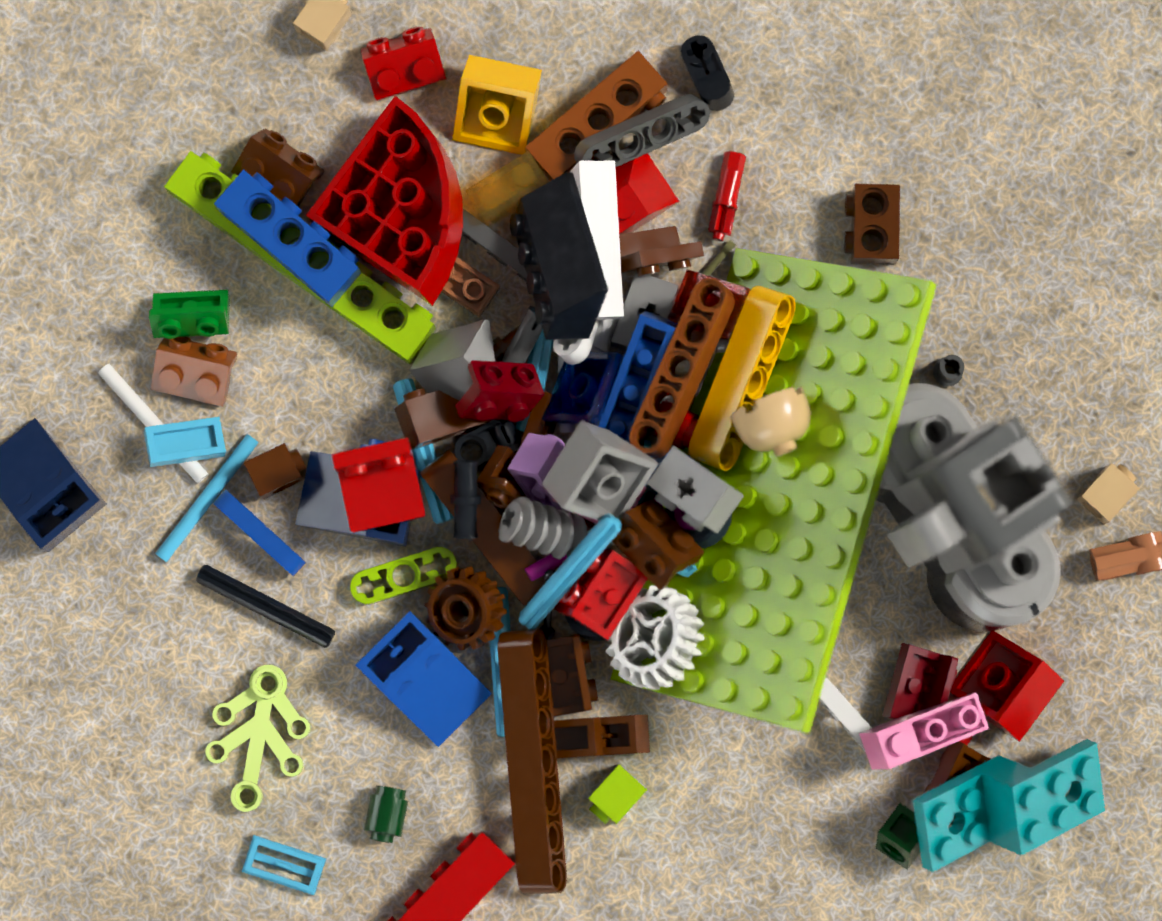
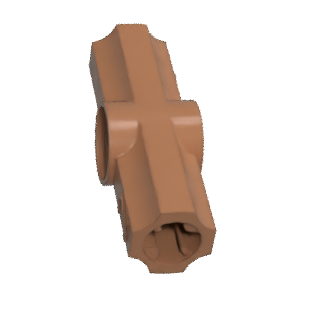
M1157 531L1128 538L1129 541L1090 549V562L1096 581L1118 578L1132 573L1142 575L1162 570V532Z

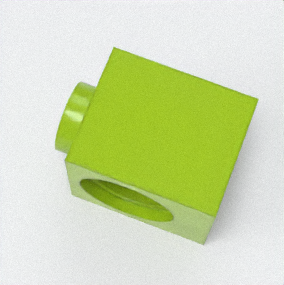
M618 764L588 798L594 803L589 810L603 823L607 824L611 819L617 824L647 789Z

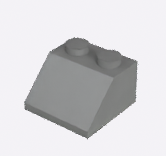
M580 421L541 485L562 509L598 521L605 514H611L620 521L624 513L632 507L658 466V463L611 431Z

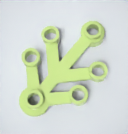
M262 665L255 669L250 676L249 688L228 703L218 704L212 712L213 720L218 725L228 726L231 725L232 721H235L237 713L257 701L255 715L252 719L222 740L212 741L205 750L207 759L212 763L218 764L226 761L231 751L250 739L242 782L235 785L231 792L232 804L236 809L243 812L257 809L263 799V793L258 786L265 742H267L280 761V769L283 774L289 777L297 776L304 768L302 758L292 753L270 721L273 704L288 723L287 731L292 738L303 739L308 736L311 730L309 721L298 714L285 695L287 689L285 673L274 665ZM267 676L273 677L276 683L271 691H265L262 688V680ZM227 707L231 711V717L226 722L220 721L217 716L219 709ZM297 720L303 721L306 725V730L301 735H296L292 731V725ZM214 745H221L224 749L223 757L218 760L214 759L210 754L211 748ZM289 758H295L299 763V768L294 773L288 772L285 768V762ZM245 789H251L254 792L255 798L250 804H246L241 800V793Z

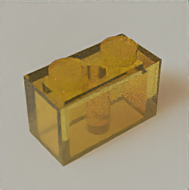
M527 151L466 189L465 194L481 222L491 227L515 212L522 197L547 184L548 180L530 152Z

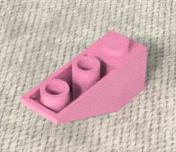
M977 692L888 721L863 731L859 735L871 769H891L989 729Z

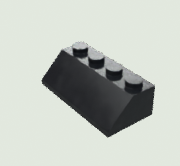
M564 173L522 197L516 213L510 217V232L512 236H516L519 246V263L524 265L527 273V291L530 295H533L536 305V322L542 325L546 340L589 339L609 290L573 173Z

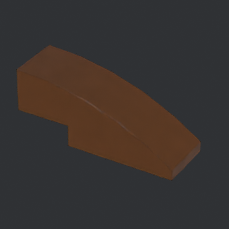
M648 715L554 720L557 758L650 753Z

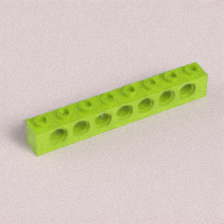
M192 151L188 153L164 186L169 194L409 365L411 364L427 339L436 329L434 323L430 321L433 315L417 303L411 308L400 300L403 294L385 281L380 286L369 278L372 275V271L360 262H357L355 265L359 267L361 275L333 307H330L217 210L214 205L215 201L237 178V175L233 174L229 178L220 172L219 169L222 165L205 152L200 157ZM212 182L221 184V192L216 198L207 199L203 197V190L207 184ZM266 203L258 204L252 211V217L256 220H264L270 215L272 207ZM294 227L285 229L280 238L281 242L288 245L294 244L300 237V230ZM327 240V241H328L329 243H331L335 248L339 249L335 244H333L332 242H330L329 240ZM325 252L314 253L309 260V266L314 269L325 267L329 261V255ZM364 289L373 293L371 304L366 307H358L353 303V298L358 291ZM391 311H398L404 315L402 325L396 329L387 328L383 323L385 316Z

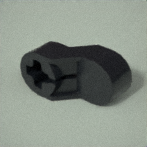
M703 35L688 38L681 47V56L700 99L708 105L711 111L726 109L733 102L735 94L712 41Z

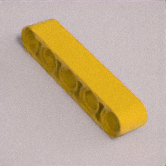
M758 285L753 287L748 293L689 443V455L693 460L723 471H728L735 465L744 443L737 434L730 416L743 406L746 413L753 411L752 407L756 405L754 401L762 398L794 317L796 303L793 296Z

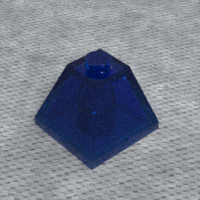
M590 352L586 359L578 364L571 365L564 361L542 420L547 423L579 424L580 421L596 425L602 417L622 364V355L618 352Z

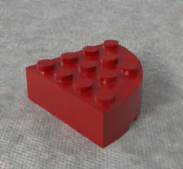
M394 96L306 216L311 222L315 221L331 235V239L345 246L352 253L433 306L446 285L458 256L463 230V199L457 173L445 148L419 115L397 96Z

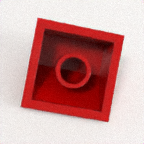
M991 631L956 678L950 693L959 698L977 692L986 720L1020 742L1064 683V680L1045 661L997 632Z

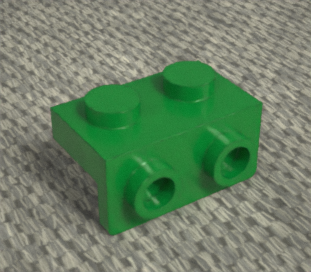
M228 289L153 293V306L149 310V321L153 338L173 339L186 336L210 337L229 334L230 297Z

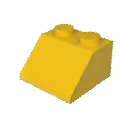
M469 55L461 77L452 140L525 155V146L528 144L542 70Z

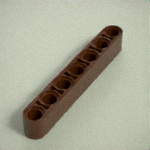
M541 629L504 631L498 639V660L517 882L520 891L526 895L562 893L566 887L567 870L547 641Z

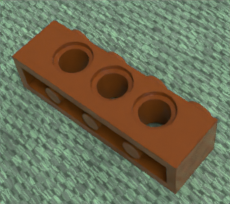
M637 51L525 146V153L549 181L564 173H570L576 162L574 154H567L560 148L561 143L565 139L574 138L580 142L591 135L635 117L646 109L651 110L660 106L666 100L664 93L667 92L668 83L646 58ZM629 90L634 92L638 99L634 104L625 106L620 104L616 97L620 92ZM602 114L608 118L609 124L602 130H596L589 125L588 121L593 115ZM594 150V151L592 152L593 156H592L591 159H592L593 161H594V154H596V153L598 152L597 150Z

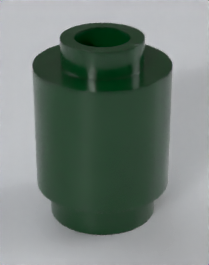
M376 786L375 794L370 796L364 831L371 832V840L393 843L394 837H402L408 801L405 800V790Z

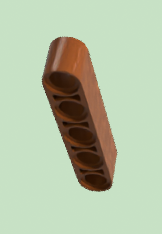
M703 279L693 289L630 430V444L653 459L662 458L671 449L735 304L734 295L717 279ZM713 291H721L719 303L713 307H707L706 300L709 294ZM697 326H705L704 337L698 342H691L690 336L693 329ZM682 361H689L690 367L687 374L677 378L675 376L676 366ZM672 395L674 399L672 408L665 413H661L659 409L661 400L666 396ZM656 430L658 433L657 442L654 446L645 448L644 437L650 431Z

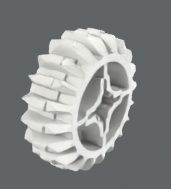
M650 585L648 590L642 588L608 640L612 642V645L605 652L609 656L614 657L610 665L619 671V676L623 680L629 681L632 685L639 688L645 687L651 690H659L660 686L672 687L673 679L678 681L685 680L683 669H695L691 659L693 655H702L700 650L696 648L698 642L705 640L702 634L697 633V630L704 625L701 619L696 618L699 610L696 606L690 604V599L686 595L677 593V590L670 587L659 590L655 585ZM666 609L668 612L663 617L658 616L655 619L652 617L653 613ZM655 656L658 660L648 666L642 664V661L646 658L651 659Z

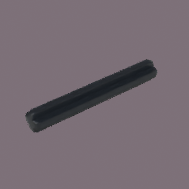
M203 565L197 575V583L324 648L331 644L335 636L334 629L209 565Z

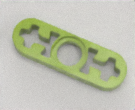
M435 547L360 571L351 580V594L358 602L371 605L437 584L435 578L440 576L437 570L425 572L429 580L421 582V571L415 560L423 558V566L434 562V555L441 554L443 559L449 558L451 562L450 565L445 567L447 574L448 570L457 567L456 557L447 548ZM401 565H408L415 572L413 583L406 587L398 586L393 580L395 569ZM387 570L386 578L388 584L393 589L392 592L385 593V586H381L373 590L374 596L371 598H367L365 593H358L357 587L363 585L362 578L368 577L371 582L382 580L379 572Z

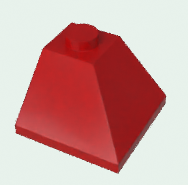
M648 153L615 167L619 235L634 232L680 202Z

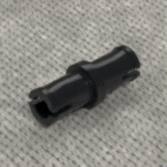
M455 460L453 461L454 494L450 496V503L454 504L453 538L475 539L478 538L477 504H481V495H477L478 461Z

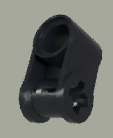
M491 420L482 427L460 437L455 444L454 456L458 460H465L460 453L463 446L469 443L478 445L482 450V455L477 460V470L486 466L498 445L509 446L516 454L522 439L513 422L509 420ZM502 429L504 430V432H505V434H506V436H507V438H508L509 443H507V441H506V439H505V437H504V435H503V433H502V431H501Z

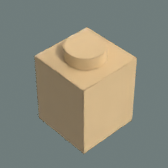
M308 0L293 22L296 32L327 51L351 17L349 6L346 5L348 0Z
M1111 463L1099 473L1076 500L1100 522L1106 524L1117 515L1140 488L1134 483L1136 477L1131 471L1121 464L1116 467Z

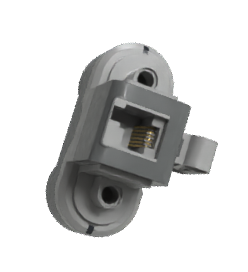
M929 384L908 385L876 497V501L885 504L898 523L897 527L886 534L907 567L924 563L927 568L928 589L935 605L944 616L958 626L972 631L990 632L1022 624L1036 618L1052 602L1060 581L1059 557L1046 530L1061 521L1058 514L1073 504L1072 499L1017 415L999 424L995 419L977 427L963 404L948 391Z

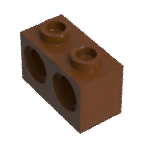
M855 184L852 194H846L845 217H852L851 231H845L844 253L851 254V264L896 265L899 260L900 185ZM866 198H875L880 202L882 211L878 214H869L863 209L862 201ZM869 234L875 235L881 242V249L874 252L866 250L861 242L862 237Z

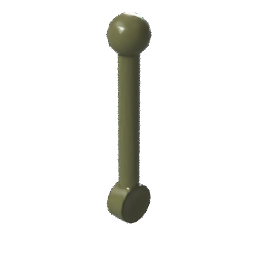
M729 240L693 284L680 292L683 302L688 303L697 283L707 279L736 246L733 241Z

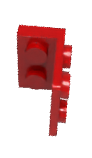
M408 438L331 454L334 469L339 476L349 527L353 533L423 518L426 515Z
M605 548L556 604L554 610L576 619L602 638L609 640L648 578L636 565L614 550Z

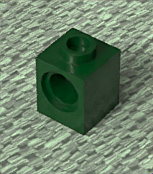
M899 803L878 831L876 849L905 869H908L919 855L920 848L915 813Z

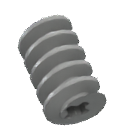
M518 497L508 505L503 513L499 526V538L502 542L508 543L512 540L515 546L522 547L525 544L528 550L535 551L538 549L541 554L548 555L551 553L553 558L561 559L565 555L568 557L585 538L587 526L585 520L578 514H570L565 510H557L553 506H544L541 502H531L528 498Z

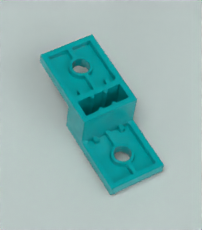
M1085 739L1031 768L998 755L914 798L913 806L922 868L934 872L989 842L1022 856L1104 812L1105 803L1097 743ZM955 813L954 823L950 828H948V825L951 823Z

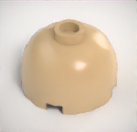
M794 387L760 398L754 401L756 405L752 407L753 411L746 413L743 406L731 414L730 417L735 430L743 443L750 449L759 452L773 450L776 457L797 449L795 441L805 435L810 425L811 416L808 400L802 387H799L796 391Z

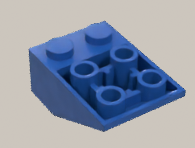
M411 611L356 664L365 676L437 747L492 695Z

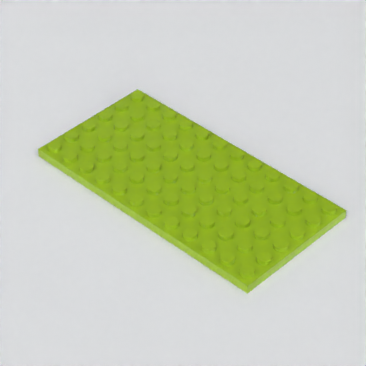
M736 248L725 286L734 295L735 304L720 338L730 340L746 297L753 287L757 285L793 296L796 303L794 317L762 398L794 387L796 391L799 387H802L811 412L810 425L805 435L795 441L797 449L776 457L773 450L759 452L750 449L744 443L735 465L728 471L696 461L743 494L744 497L732 512L731 524L725 536L715 545L703 549L705 553L695 563L697 570L689 577L675 574L667 587L677 590V593L686 595L690 599V604L696 606L699 610L696 618L701 619L704 623L697 630V633L702 634L705 640L698 642L696 646L702 655H693L691 659L695 669L689 670L684 668L685 680L678 681L673 679L672 687L660 686L659 690H651L645 687L641 689L809 734L937 284L926 279ZM718 352L715 355L699 395L695 397L690 411L699 417L724 353ZM677 448L686 455H689V448ZM648 579L642 588L648 590L650 585L654 586V584ZM666 609L653 613L652 617L654 619L658 616L663 617L668 612ZM654 656L651 659L646 658L642 661V664L648 666L658 660ZM613 668L610 680L634 686L631 682L623 680L619 676V671Z

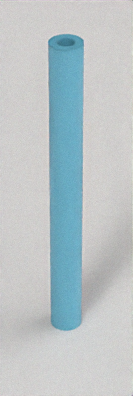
M246 434L155 552L157 556L168 562L258 445V441Z

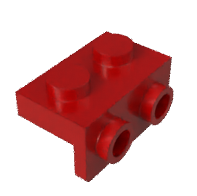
M413 27L405 30L400 37L390 40L386 37L376 38L366 44L367 47L360 49L375 101L447 79L431 28Z

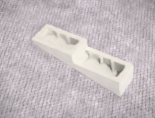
M579 161L570 173L574 175L609 289L597 320L622 319L624 311L615 161Z

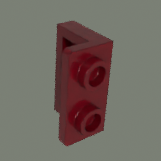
M472 360L467 368L473 384L455 406L460 418L477 419L480 421L492 419L518 422L528 417L529 413L545 394L533 364Z
M902 643L882 716L894 720L947 702L951 687L957 677L958 658Z

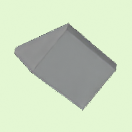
M482 320L430 335L409 370L427 393L440 390L460 400L473 384L467 368L472 360L495 361L490 320Z

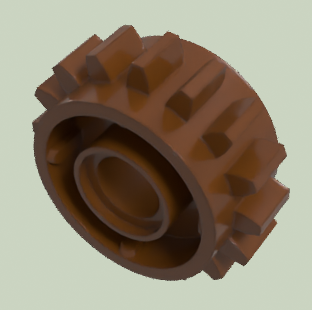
M467 566L461 570L459 567L448 570L447 574L436 577L437 585L428 588L427 592L430 594L428 602L424 603V607L428 608L429 616L426 620L428 623H431L435 630L433 634L443 638L447 646L457 644L458 649L461 651L470 646L475 650L484 646V643L494 640L496 638L494 632L503 629L504 624L501 622V618L507 614V610L503 608L505 596L500 594L496 587L498 582L487 578L486 571L484 570L474 573L472 566ZM462 601L468 606L469 615L464 612Z

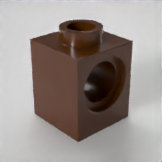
M285 443L244 462L262 499H267L304 480L300 471L306 469V466L298 449L290 451Z

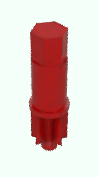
M734 151L724 152L708 227L709 232L713 233L712 239L722 242L725 235L731 236L735 212L738 209L736 204L746 156L742 153Z

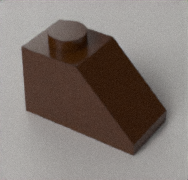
M424 388L403 395L405 401L394 408L404 438H408L412 450L476 430L488 422V420L480 421L477 419L460 418L455 406L459 400L440 390L427 394Z

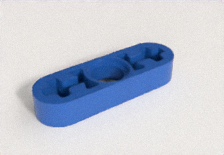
M225 489L213 502L217 508L293 577L306 564L295 551L265 526L261 520L229 491Z

